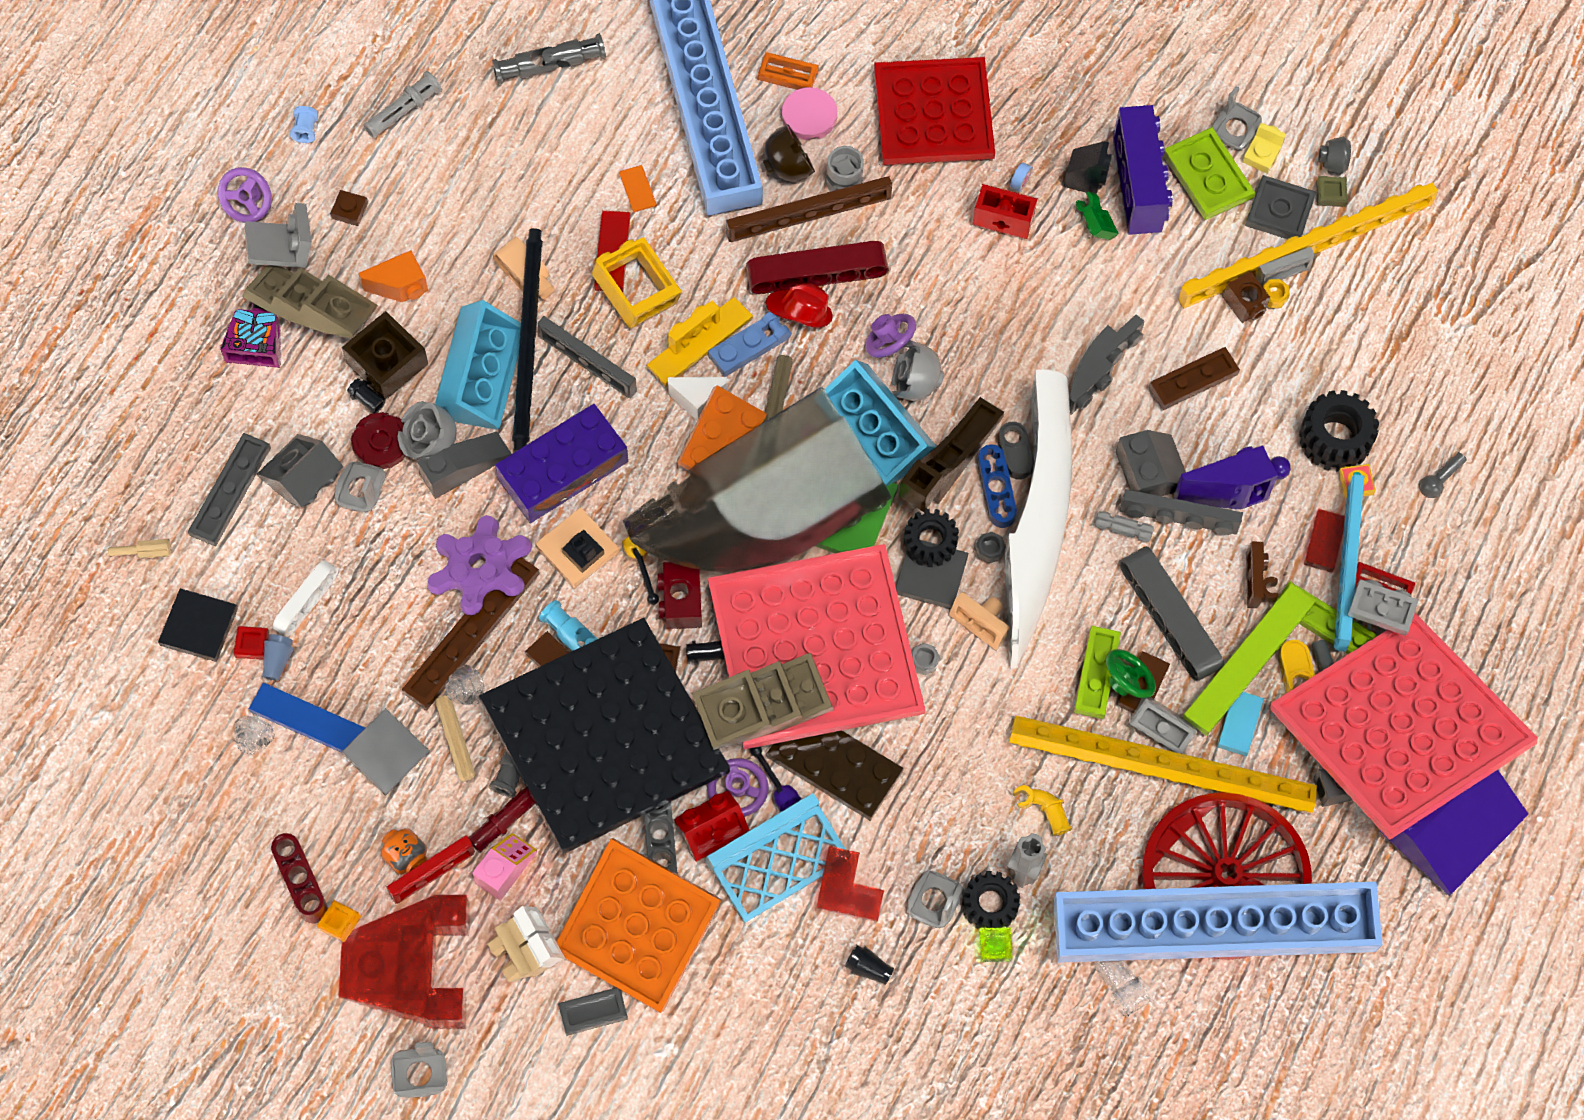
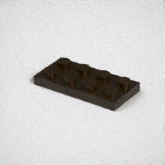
M842 730L775 743L767 752L768 759L869 821L872 820L904 770L900 765Z

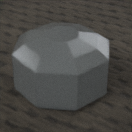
M989 532L981 534L975 549L979 559L987 563L1000 561L1005 552L1006 545L1002 536Z

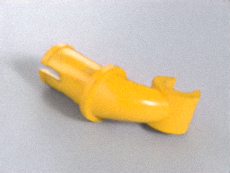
M1025 785L1019 786L1014 790V796L1020 793L1028 796L1025 802L1018 803V808L1027 809L1032 804L1041 806L1040 809L1046 813L1053 836H1059L1072 830L1062 806L1064 804L1063 799H1058L1047 791L1031 789Z

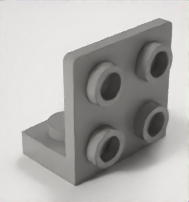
M295 203L293 214H288L287 224L245 222L244 230L248 263L307 267L312 241L306 204Z
M1360 579L1355 587V594L1347 616L1406 636L1409 632L1419 599L1413 598L1410 593L1403 590L1393 591L1384 588L1377 581H1364Z

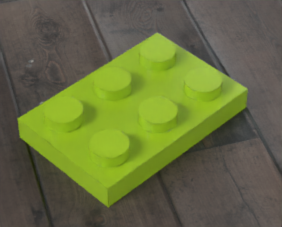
M1213 127L1164 149V158L1204 220L1254 198L1256 192Z

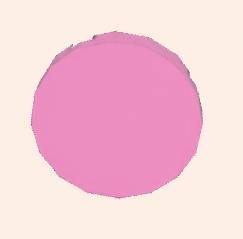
M805 87L795 90L787 96L782 105L783 124H789L796 136L802 140L825 137L833 130L837 122L836 103L827 92L818 88Z

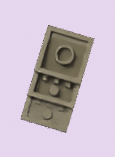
M266 265L247 286L242 296L261 308L291 322L320 332L352 338L378 306L329 274L321 281L302 268H299L293 274L282 266Z
M811 652L784 664L778 661L752 673L748 669L692 693L714 750L775 733L834 710Z

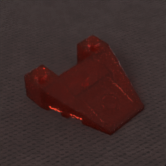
M433 895L353 929L346 941L341 944L339 998L375 1010L379 1009L394 1014L396 1017L421 1023L432 1029H465L467 997L464 989L434 988L436 936H469L470 903L468 896Z

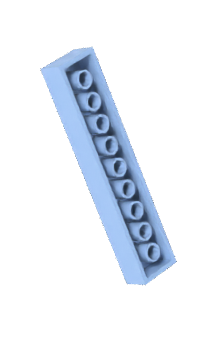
M649 0L707 216L761 205L763 202V187L711 1Z
M1377 882L1056 892L1054 897L1057 963L1376 952L1383 945Z

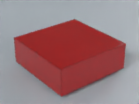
M238 626L234 648L235 658L264 660V641H268L269 629Z

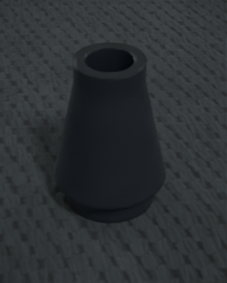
M856 944L845 964V967L851 970L850 974L878 981L884 985L887 984L894 971L893 967L885 963L865 945L861 947Z

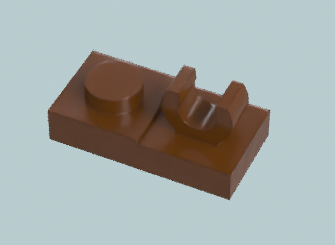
M1251 541L1246 551L1248 608H1258L1262 600L1275 602L1278 598V593H1271L1266 589L1267 586L1275 587L1278 579L1267 577L1263 580V571H1267L1269 565V555L1264 553V542Z

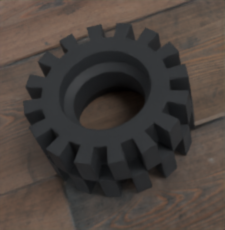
M929 508L924 511L923 515L918 511L915 513L914 518L911 517L908 520L904 533L906 553L910 552L909 558L912 561L915 558L918 559V565L922 566L923 562H928L927 567H933V563L936 562L937 566L943 565V560L948 562L951 560V556L955 554L959 531L958 527H955V520L951 519L949 521V514L946 512L941 516L939 515L940 510L935 509L934 514H932ZM927 529L937 530L942 535L943 540L938 546L929 547L920 541V534Z
M986 871L983 876L979 873L974 880L971 879L968 882V886L965 888L962 905L964 906L963 913L964 915L967 914V920L970 924L974 922L976 924L975 928L979 930L981 927L986 928L985 932H991L992 929H996V932H998L1004 926L1007 928L1011 925L1012 920L1016 918L1020 906V893H1017L1018 887L1016 883L1012 885L1009 876L1006 878L1001 877V872L997 871L996 875H992V871ZM986 891H995L1002 897L1003 907L997 912H987L980 906L979 897Z

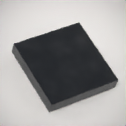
M180 588L158 643L162 647L217 662L237 613L238 606L234 603Z

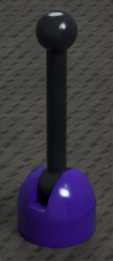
M761 746L750 748L751 755L758 758L777 788L774 791L773 798L778 809L782 812L799 802L801 797L792 786L781 785L762 755Z

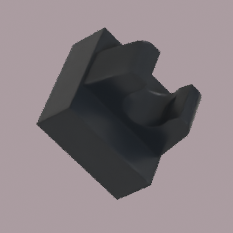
M582 530L580 533L578 532L561 548L562 553L582 573L605 554L604 549L585 530Z

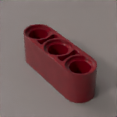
M289 833L280 834L274 838L271 845L275 861L303 920L312 924L319 923L328 909L326 900L297 838ZM287 846L295 847L291 855L286 857L280 855L283 848ZM299 873L307 874L304 882L299 884L292 883L295 875ZM309 901H319V906L314 911L304 910L305 905Z

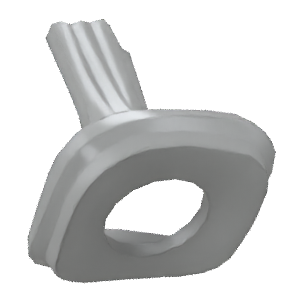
M1236 86L1229 93L1227 105L1217 116L1212 127L1223 144L1235 150H1243L1255 137L1260 123H1262V117L1252 109L1235 102L1239 87ZM1233 118H1238L1246 123L1248 130L1244 135L1234 136L1227 131L1226 123Z
M350 462L343 470L335 489L336 503L341 507L358 512L371 511L378 501L386 478V472L382 468L373 465ZM357 478H365L362 488L363 497H355L348 490L350 483Z
M926 871L917 881L907 903L909 915L931 927H945L951 921L964 890L963 886L958 881L938 872ZM929 889H939L945 894L947 902L942 909L932 911L924 906L922 896Z
M417 1042L414 1049L399 1051L392 1057L393 1091L397 1096L405 1098L425 1097L445 1090L448 1082L446 1059L441 1050L433 1047L432 1042ZM416 1062L428 1064L432 1071L429 1082L423 1086H414L407 1079L409 1067Z

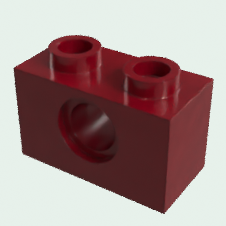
M699 561L663 562V573H657L658 591H664V601H659V619H665L666 629L702 628ZM678 591L687 594L683 599H676L672 595Z

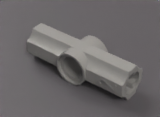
M1031 833L1029 836L1021 837L1009 860L1007 868H1010L1009 874L1012 876L1013 884L1016 883L1021 888L1028 884H1033L1037 880L1047 857L1045 853L1046 847L1042 843L1041 836Z

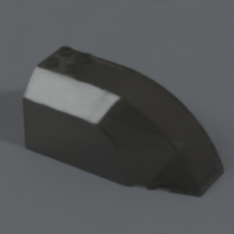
M820 387L688 470L691 476L679 485L673 481L667 486V494L657 500L651 498L626 517L623 523L632 543L658 558L677 565L700 570L741 571L769 566L801 554L844 527L849 528L861 521V517L870 511L875 512L882 509L892 496L844 416L839 415L824 388Z

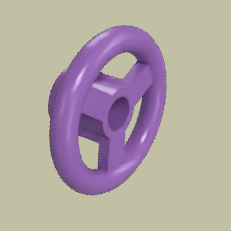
M238 167L226 172L219 182V202L223 210L231 218L245 223L246 221L257 222L266 216L271 207L272 194L267 181L260 173L250 168ZM237 176L248 177L238 189L227 190V186L233 178ZM245 191L249 193V197L246 196ZM263 194V203L259 209L255 202L260 200ZM228 199H235L245 204L251 214L239 213L230 205Z
M905 313L893 316L889 314L879 316L872 323V331L866 340L865 348L867 353L872 357L882 358L902 349L911 340L916 331L914 317ZM901 322L908 324L904 334L898 331ZM895 342L886 348L878 349L886 343Z
M743 758L726 760L730 766V773H728L725 779L726 791H729L733 797L746 795L755 798L753 803L741 808L744 817L749 816L759 810L766 801L769 790L767 777L763 770L750 760ZM738 767L751 771L758 779L759 788L750 786L748 774L739 770ZM718 779L707 784L709 800L717 794L716 784ZM734 783H741L743 787L735 789L732 785Z

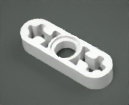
M326 560L321 561L276 616L272 626L273 629L285 637L292 635L333 584L338 575V568Z

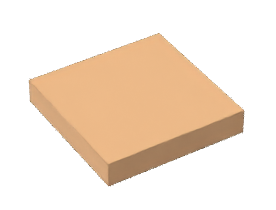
M581 507L535 543L537 550L574 589L620 552L619 547ZM582 530H585L604 549L605 554L582 573L562 553L561 548L578 532L580 533Z

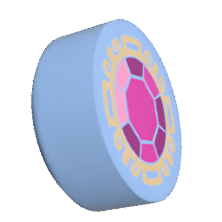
M1024 162L1021 163L1012 177L1011 188L1021 192L1031 176L1033 167Z

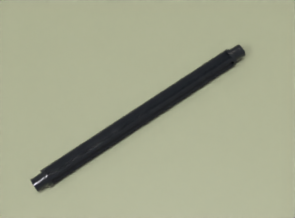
M537 228L529 229L528 239L526 240L516 409L512 441H514L513 452L523 448L530 441V407L537 326L539 273L543 241L541 240L542 231Z

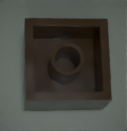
M386 311L342 346L346 364L363 380H366L368 385L385 400L428 365L425 348Z

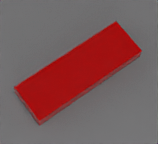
M602 210L597 258L605 252L613 253L619 250L620 246L629 240L630 212ZM626 264L609 272L622 292H624ZM595 280V291H603Z
M465 835L386 886L395 904L402 902L473 856L475 850L468 836Z

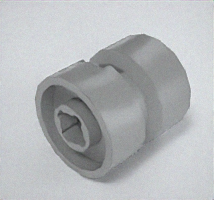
M840 146L829 154L826 184L830 192L863 182L864 159L857 149L851 146Z

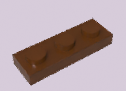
M1223 347L1151 381L1149 389L1162 410H1165L1237 376L1240 369L1227 348Z

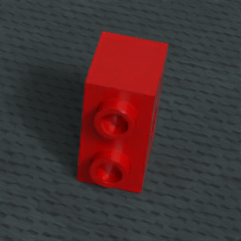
M982 184L975 206L972 225L1028 239L1038 198Z

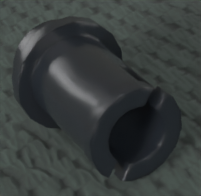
M355 379L347 390L352 400L357 399L371 413H378L383 408L386 400L368 387L366 380Z
M694 640L692 644H686L687 661L694 662V665H697L698 661L724 660L721 640L705 643H696Z

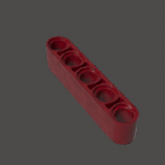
M867 241L752 258L746 263L750 290L754 294H768L780 290H789L792 286L802 283L824 286L879 278L886 275L889 271L884 244L881 241Z

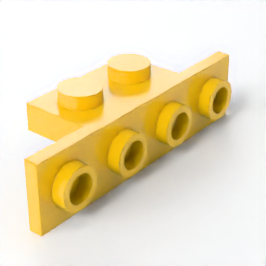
M735 297L721 307L713 300L705 306L700 305L683 323H676L668 333L669 347L646 364L647 368L666 387L668 385V377H679L706 356L710 349L724 342L751 321L753 315Z

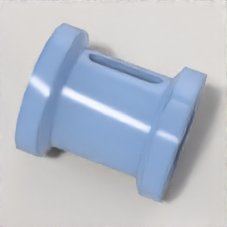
M298 106L294 109L295 123L294 127L290 130V137L300 143H311L315 140L313 129L314 123L318 120V111L309 106Z

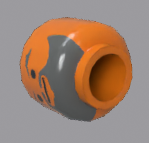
M409 828L399 831L393 829L382 839L384 845L381 849V857L400 875L410 872L427 861L425 856L427 853L426 844Z

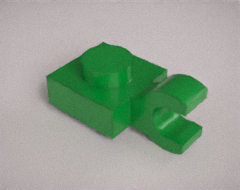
M1087 192L1086 195L1089 198L1088 205H1086L1085 201L1077 200L1076 207L1080 212H1083L1087 221L1088 231L1094 237L1112 240L1119 233L1109 212L1102 209L1099 196L1096 193Z

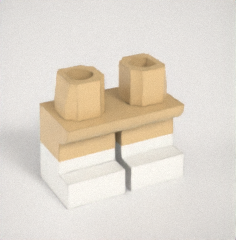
M521 906L513 913L514 917L494 928L497 934L487 943L492 954L496 957H502L506 953L510 956L512 961L502 967V972L508 982H516L525 977H536L565 958L553 935L548 933L550 930L537 907Z

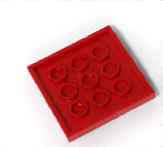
M985 57L874 62L883 165L995 159Z

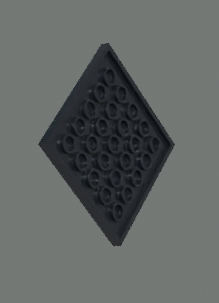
M641 618L479 695V700L562 854L572 851L730 773V766L720 749H713L698 710L645 618Z

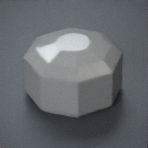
M922 643L913 647L912 657L916 673L927 675L936 671L940 656L934 646Z

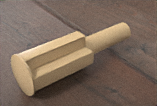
M169 539L137 541L138 545L108 548L109 556L138 554L139 559L171 556V543Z

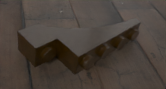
M979 397L951 433L921 460L917 459L901 481L899 497L923 512L932 501L939 504L1002 420L1004 411Z

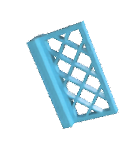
M814 793L706 857L705 862L715 874L744 924L851 859L819 807L820 803ZM815 815L822 825L820 837L803 833L805 821ZM800 825L799 832L792 830ZM825 831L831 840L824 839ZM788 834L797 837L794 853L776 849L780 836ZM801 838L819 842L815 859L798 855ZM774 840L772 848L765 846ZM822 844L835 846L841 858L832 863L819 860ZM759 849L771 853L767 869L750 865L753 852ZM775 854L792 858L789 875L771 870ZM747 857L746 864L738 862ZM796 859L814 863L811 876L806 879L792 876ZM817 865L826 866L816 872ZM730 866L744 868L741 885L729 883L722 871ZM748 870L766 874L762 891L745 887ZM770 875L787 879L783 893L777 895L766 892ZM791 880L799 882L790 888ZM732 888L739 890L738 898ZM743 891L761 895L758 908L748 914L740 903ZM764 897L773 898L770 901L763 904Z

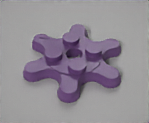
M488 515L478 520L476 532L471 537L456 539L449 534H443L437 539L436 549L440 555L447 557L449 561L444 569L430 575L427 583L428 589L436 595L443 594L450 589L460 590L463 594L460 608L466 615L478 613L483 607L485 595L492 590H500L508 596L519 595L523 591L525 584L520 576L512 573L511 566L516 559L524 557L531 552L532 542L523 535L501 541L497 538L499 523L495 518ZM481 557L486 560L485 564L480 568L471 567Z

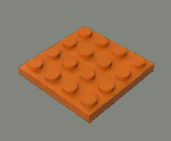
M612 838L564 926L557 944L564 957L662 1013L723 899Z

